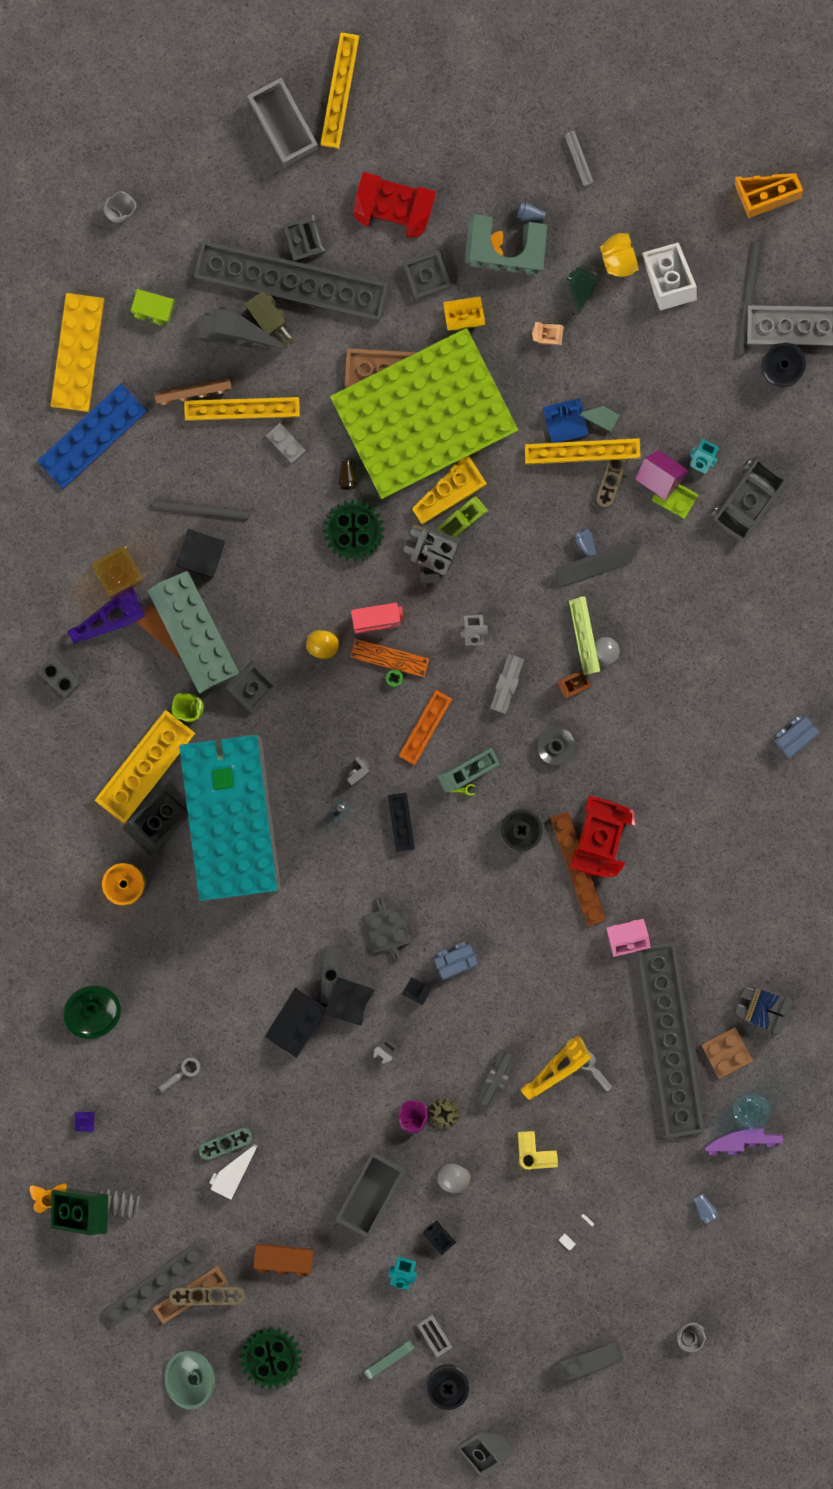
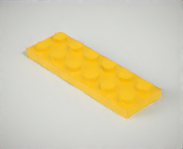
M66 293L51 407L89 412L104 298Z
M165 710L94 801L122 823L126 824L180 755L179 745L188 744L196 733Z

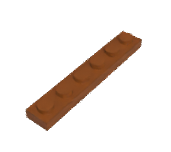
M569 812L550 817L587 926L606 920L590 874L570 868L574 850L578 849L579 841Z

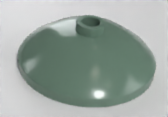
M183 1351L174 1355L168 1362L165 1370V1386L170 1398L178 1406L184 1409H197L204 1406L211 1399L215 1388V1376L210 1363L203 1355L195 1351Z

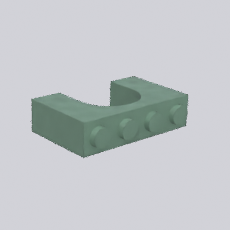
M476 214L469 217L465 263H470L471 267L481 268L482 265L489 266L491 270L506 268L508 272L513 273L521 270L526 271L525 274L537 275V272L543 270L547 224L533 222L524 224L521 249L515 257L508 258L498 254L492 246V217Z

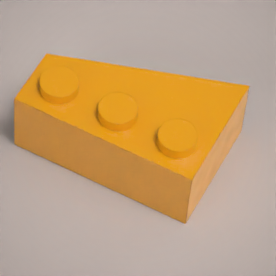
M796 173L760 177V175L748 178L735 177V187L748 218L799 200L803 195V188Z

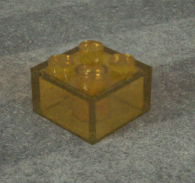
M125 545L91 563L111 599L145 581Z

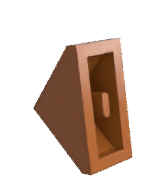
M583 670L557 681L565 699L592 687L587 676L583 674Z

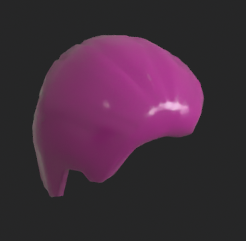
M418 1100L403 1102L398 1118L401 1128L408 1133L420 1132L427 1123V1107Z

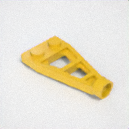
M578 1035L570 1039L566 1046L545 1066L531 1083L525 1084L520 1088L527 1099H533L577 1071L591 1059L583 1040ZM568 1057L570 1064L559 1071L558 1065L564 1058ZM553 1072L554 1075L545 1080Z

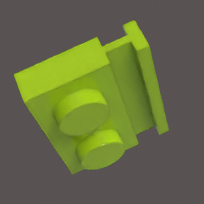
M679 484L666 501L654 494L652 501L685 519L698 494Z

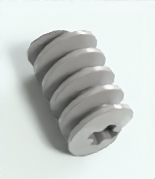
M109 1189L106 1191L105 1194H109L108 1215L111 1210H113L114 1216H117L120 1211L123 1218L126 1213H128L129 1219H132L134 1214L137 1215L140 1201L139 1195L133 1200L132 1194L126 1199L124 1192L118 1197L117 1191L112 1196Z

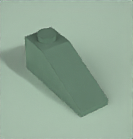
M491 747L437 774V777L445 792L453 791L500 765Z

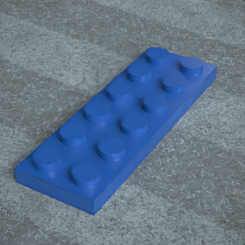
M121 383L37 461L65 489L148 411Z

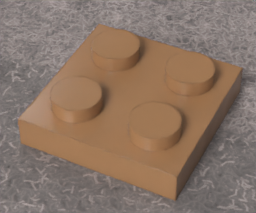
M736 1027L701 1044L719 1079L753 1062Z

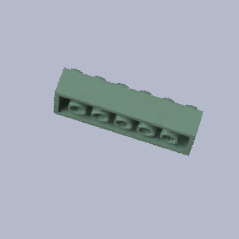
M188 571L157 583L148 590L199 694L239 674Z

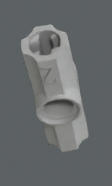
M508 655L504 670L500 674L496 685V693L490 709L506 714L511 697L514 695L519 681L518 676L524 659Z

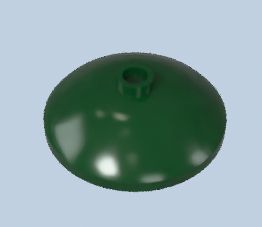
M96 985L83 987L74 992L67 1000L63 1010L64 1022L69 1031L85 1039H94L109 1033L118 1023L121 1014V1006L117 996L108 988Z

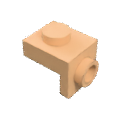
M535 322V327L532 330L533 341L539 344L562 345L564 326Z

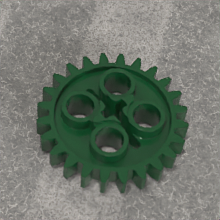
M352 499L351 504L348 505L346 500H344L343 507L337 504L338 510L336 511L331 508L330 510L333 515H326L330 521L323 523V525L328 527V529L323 530V533L328 534L324 541H330L327 547H334L332 553L334 554L338 551L339 558L346 555V561H348L351 556L354 562H356L357 556H360L363 561L364 554L371 557V550L377 552L374 546L382 545L378 539H384L380 532L385 531V528L379 527V525L383 524L384 521L377 520L380 517V513L374 515L376 508L373 507L369 510L368 502L365 506H362V500L355 504L354 499ZM352 514H355L356 529H359L356 532V547L352 546V533L348 532L349 529H352ZM345 516L349 519L347 526H341L338 523L341 517ZM360 516L368 518L369 521L366 525L362 526L357 522ZM361 535H367L369 542L362 545L358 542V538ZM341 536H348L350 538L349 544L341 545L339 543Z
M271 1326L270 1331L263 1327V1333L256 1330V1336L249 1335L251 1341H244L247 1348H241V1351L245 1353L240 1355V1359L245 1360L240 1364L241 1367H246L243 1374L249 1373L250 1375L247 1380L249 1381L254 1378V1385L260 1382L261 1389L264 1388L265 1384L268 1385L269 1390H271L272 1385L279 1389V1383L286 1386V1380L293 1381L291 1375H298L295 1368H301V1365L297 1363V1361H302V1357L297 1356V1354L302 1352L301 1349H296L299 1342H292L294 1335L289 1338L287 1337L288 1330L282 1334L281 1327L278 1328L277 1332L274 1331L273 1326ZM266 1341L270 1343L271 1355L276 1356L273 1361L276 1370L275 1375L272 1372L270 1360H266L269 1354ZM281 1342L284 1348L281 1351H277L273 1348V1344ZM261 1346L264 1348L265 1353L257 1355L254 1352V1348ZM279 1361H286L288 1367L285 1370H281L278 1368L277 1363ZM261 1365H266L269 1368V1372L261 1374L258 1368Z

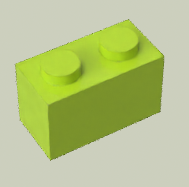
M137 289L131 312L135 314L134 317L137 319L145 320L150 318L153 319V323L163 326L164 323L169 324L175 301L168 297Z

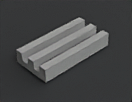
M433 1314L416 1324L436 1357L453 1348ZM432 1320L435 1327L442 1336L443 1340L447 1344L445 1348L439 1340L436 1333L434 1332L433 1328L431 1327L429 1321ZM424 1324L427 1326L433 1338L440 1347V1351H437L429 1336L422 1327Z

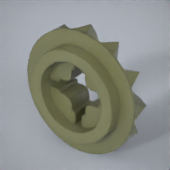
M441 1098L433 1102L429 1108L431 1123L440 1129H449L454 1126L459 1119V1109L456 1103L447 1098ZM440 1106H442L445 1111L452 1110V1112H450V1114L447 1115V1122L443 1117H436L438 1114L441 1113Z

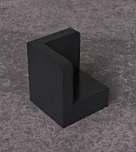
M411 978L402 995L423 1005L432 988L415 978Z

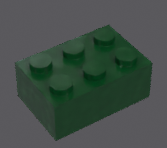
M71 1188L52 1190L50 1228L85 1235L106 1234L109 1194Z

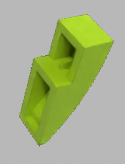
M475 496L436 529L452 537L459 536L488 510Z

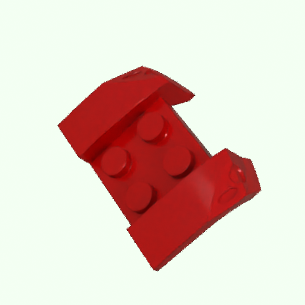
M362 172L355 199L354 216L357 221L369 227L371 217L407 226L405 237H419L427 226L437 191L419 186L416 189L382 180L381 176Z
M589 795L584 811L586 818L578 849L574 850L570 868L594 876L615 877L626 863L615 860L623 826H635L634 810Z

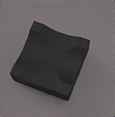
M188 529L176 566L213 578L225 541Z
M338 977L325 1014L361 1026L366 1004L373 996L375 990Z

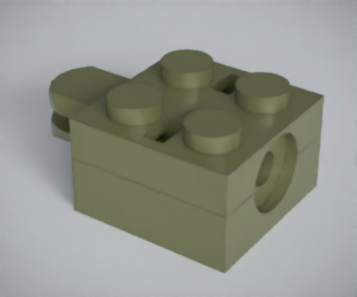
M262 291L244 304L246 311L257 326L272 337L275 336L278 341L284 344V349L288 346L279 334L280 332L283 333L290 344L294 343L285 329L287 328V317L281 309L277 310L275 308V301L269 293L266 295Z

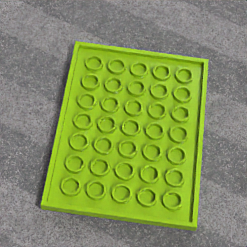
M467 328L330 396L381 499L519 431Z

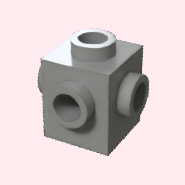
M483 615L464 616V626L460 627L461 638H465V646L484 645V637H488L487 625L483 623Z

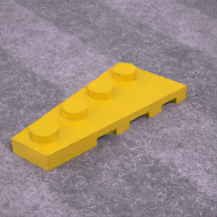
M468 456L455 464L443 479L441 478L436 483L437 485L412 510L422 526L486 487L487 483Z

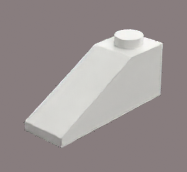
M252 1145L222 1168L218 1174L214 1173L210 1180V1184H212L211 1190L232 1199L257 1145Z

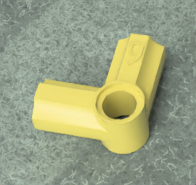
M535 1131L518 1132L519 1165L522 1168L530 1170L558 1167L556 1150L536 1152ZM526 1155H530L533 1158V1163L530 1166H526L523 1163Z

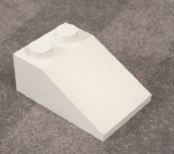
M679 242L642 253L653 293L660 310L697 300V286Z

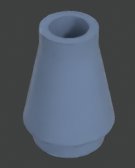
M525 202L519 204L516 217L520 218V221L543 223L546 212Z
M588 528L574 534V540L586 557L597 554L592 532Z
M704 1194L694 1199L701 1221H704L705 1224L719 1217L718 1211Z

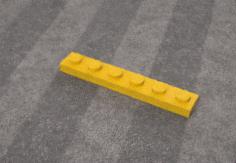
M340 33L321 146L340 148L359 35Z
M299 397L184 401L185 421L300 417Z
M640 438L525 444L526 465L641 459Z

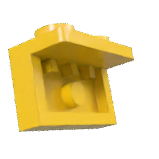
M480 296L443 303L448 331L485 325Z

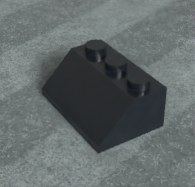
M295 987L265 1037L297 1058L325 1014L327 1007Z

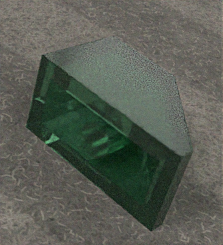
M577 266L575 271L571 270L567 280L570 281L568 287L576 311L581 313L598 276Z

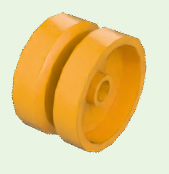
M128 863L115 864L110 867L102 880L103 893L108 900L118 905L135 903L142 897L146 888L145 876L141 869ZM123 880L127 882L125 888L120 886Z

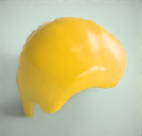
M316 630L308 635L306 649L310 655L316 658L330 659L336 655L339 649V642L333 633Z

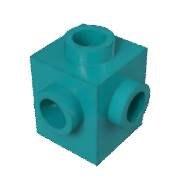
M702 439L698 448L693 447L689 455L692 458L689 466L706 474L709 467L713 469L718 460L715 456L719 447Z
M397 1257L395 1266L391 1265L388 1277H391L390 1285L408 1290L410 1283L414 1284L417 1272H414L416 1261Z

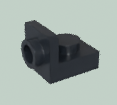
M437 1220L430 1224L423 1232L427 1240L441 1255L456 1243Z

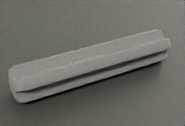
M574 131L567 132L565 138L584 186L591 185L593 179Z

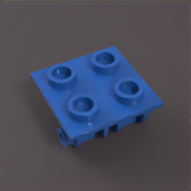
M580 398L543 407L551 443H559L589 435L585 418L579 415L580 412H583Z

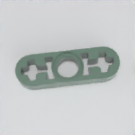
M240 1128L204 1142L199 1148V1154L203 1159L209 1160L248 1145L252 1140V1132L248 1128ZM241 1131H243L244 1134H249V1136L246 1138V1142H244L243 1139L238 1140L237 1143L239 1145L235 1146L234 1139L231 1137V1135L235 1134V1138H237L241 1135ZM223 1138H228L231 1141V1147L223 1149L220 1141ZM217 1141V1147L221 1152L217 1153L215 1149L211 1151L210 1156L207 1153L203 1154L204 1146L214 1147L213 1142Z
M410 1339L406 1340L390 1351L389 1355L381 1357L368 1366L364 1373L368 1379L373 1378L415 1348Z

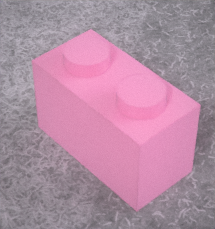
M644 919L633 920L606 928L613 957L651 948Z

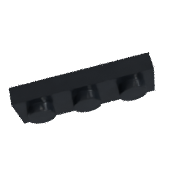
M407 792L388 795L396 852L413 850L415 846Z

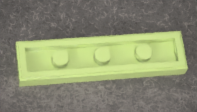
M584 596L569 600L583 674L590 675L600 672L586 598Z

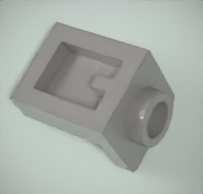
M359 757L355 758L362 768L360 770L355 768L348 774L349 778L347 780L351 786L370 773L368 770L370 765L364 757L361 760Z

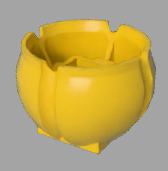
M628 233L614 234L600 246L608 275L627 277L639 271Z

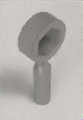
M589 1052L591 1059L588 1060L589 1063H585L580 1068L591 1070L593 1076L602 1087L609 1091L612 1085L594 1067L596 1059Z
M193 1057L186 1058L181 1065L182 1071L174 1074L158 1087L160 1091L164 1093L177 1083L183 1075L189 1077L197 1075L201 1068L199 1061ZM188 1061L196 1062L197 1069L193 1073L186 1071L185 1064Z

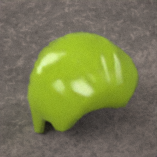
M178 693L174 696L171 709L176 719L193 722L202 716L204 704L202 699L193 693Z

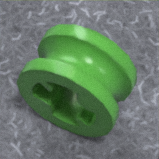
M391 670L386 675V681L391 687H397L403 682V675L398 670ZM392 673L400 676L399 682L396 684L394 681H389Z

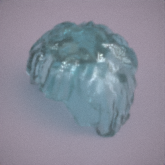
M750 1092L739 1096L735 1100L732 1109L735 1119L741 1126L749 1129H762L769 1120L772 1107L764 1097Z

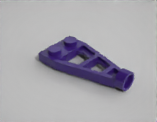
M131 587L122 592L79 626L69 629L68 634L73 643L76 644L81 640L84 641L123 628L145 617L136 591ZM120 607L123 614L122 617L109 621L108 614L115 608ZM102 618L104 625L92 629L91 626Z

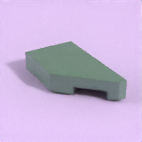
M605 406L580 412L579 414L608 432L612 431L620 416Z

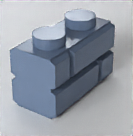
M800 716L796 717L791 722L792 726L788 730L783 728L776 734L778 738L774 741L788 758L794 756L820 734L806 716L802 718Z
M462 942L454 946L455 950L448 952L445 949L436 953L437 957L434 960L443 980L478 965L470 944Z

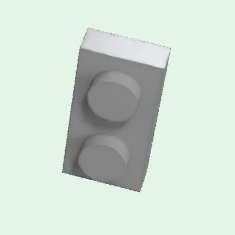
M281 423L266 435L291 464L306 452Z

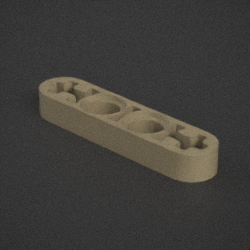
M619 436L616 440L630 438L627 436ZM627 459L622 460L620 468L613 467L612 460L608 461L596 498L599 506L607 508L612 505ZM614 476L617 480L614 486L607 485L606 477ZM603 486L614 490V493L609 492L608 498L611 500L610 502L607 501L606 504H603L602 499H600V496H604L606 490H602Z
M240 1286L175 1287L170 1292L169 1298L174 1305H237L243 1302L245 1292ZM186 1290L190 1291L189 1301H186L187 1297H182L180 1301L173 1297L177 1291H180L181 1295H186ZM215 1290H219L222 1293V1299L219 1301H215L211 1297L212 1292ZM225 1290H229L228 1294H234V1290H238V1294L242 1296L238 1300H235L234 1297H228V1301H225ZM194 1291L202 1292V1300L195 1301L192 1298Z

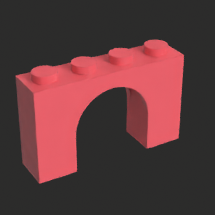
M397 602L351 610L355 634L401 627L400 622H404L402 606L398 607Z

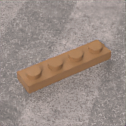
M230 377L156 391V403L166 405L176 399L186 401L191 399L192 396L206 397L212 392H217L218 394L226 393L228 389H232Z
M217 1265L185 1287L223 1286L228 1283V1280ZM186 1290V1295H181L180 1291H177L173 1297L177 1301H180L182 1297H187L186 1301H189L190 1291ZM194 1291L192 1298L195 1301H200L203 1298V1294L201 1291ZM168 1297L155 1305L153 1310L162 1324H164L192 1305H174Z

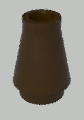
M342 461L338 485H340L341 490L355 489L357 482L352 461Z

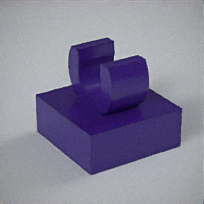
M76 1111L75 1131L94 1132L95 1112Z

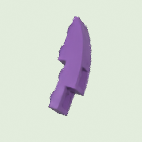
M762 1126L742 1128L715 1138L704 1146V1150L709 1151L710 1155H720V1151H728L729 1155H739L740 1151H744V1143H747V1147H759V1143H767V1147H778V1143H783V1135L764 1134Z

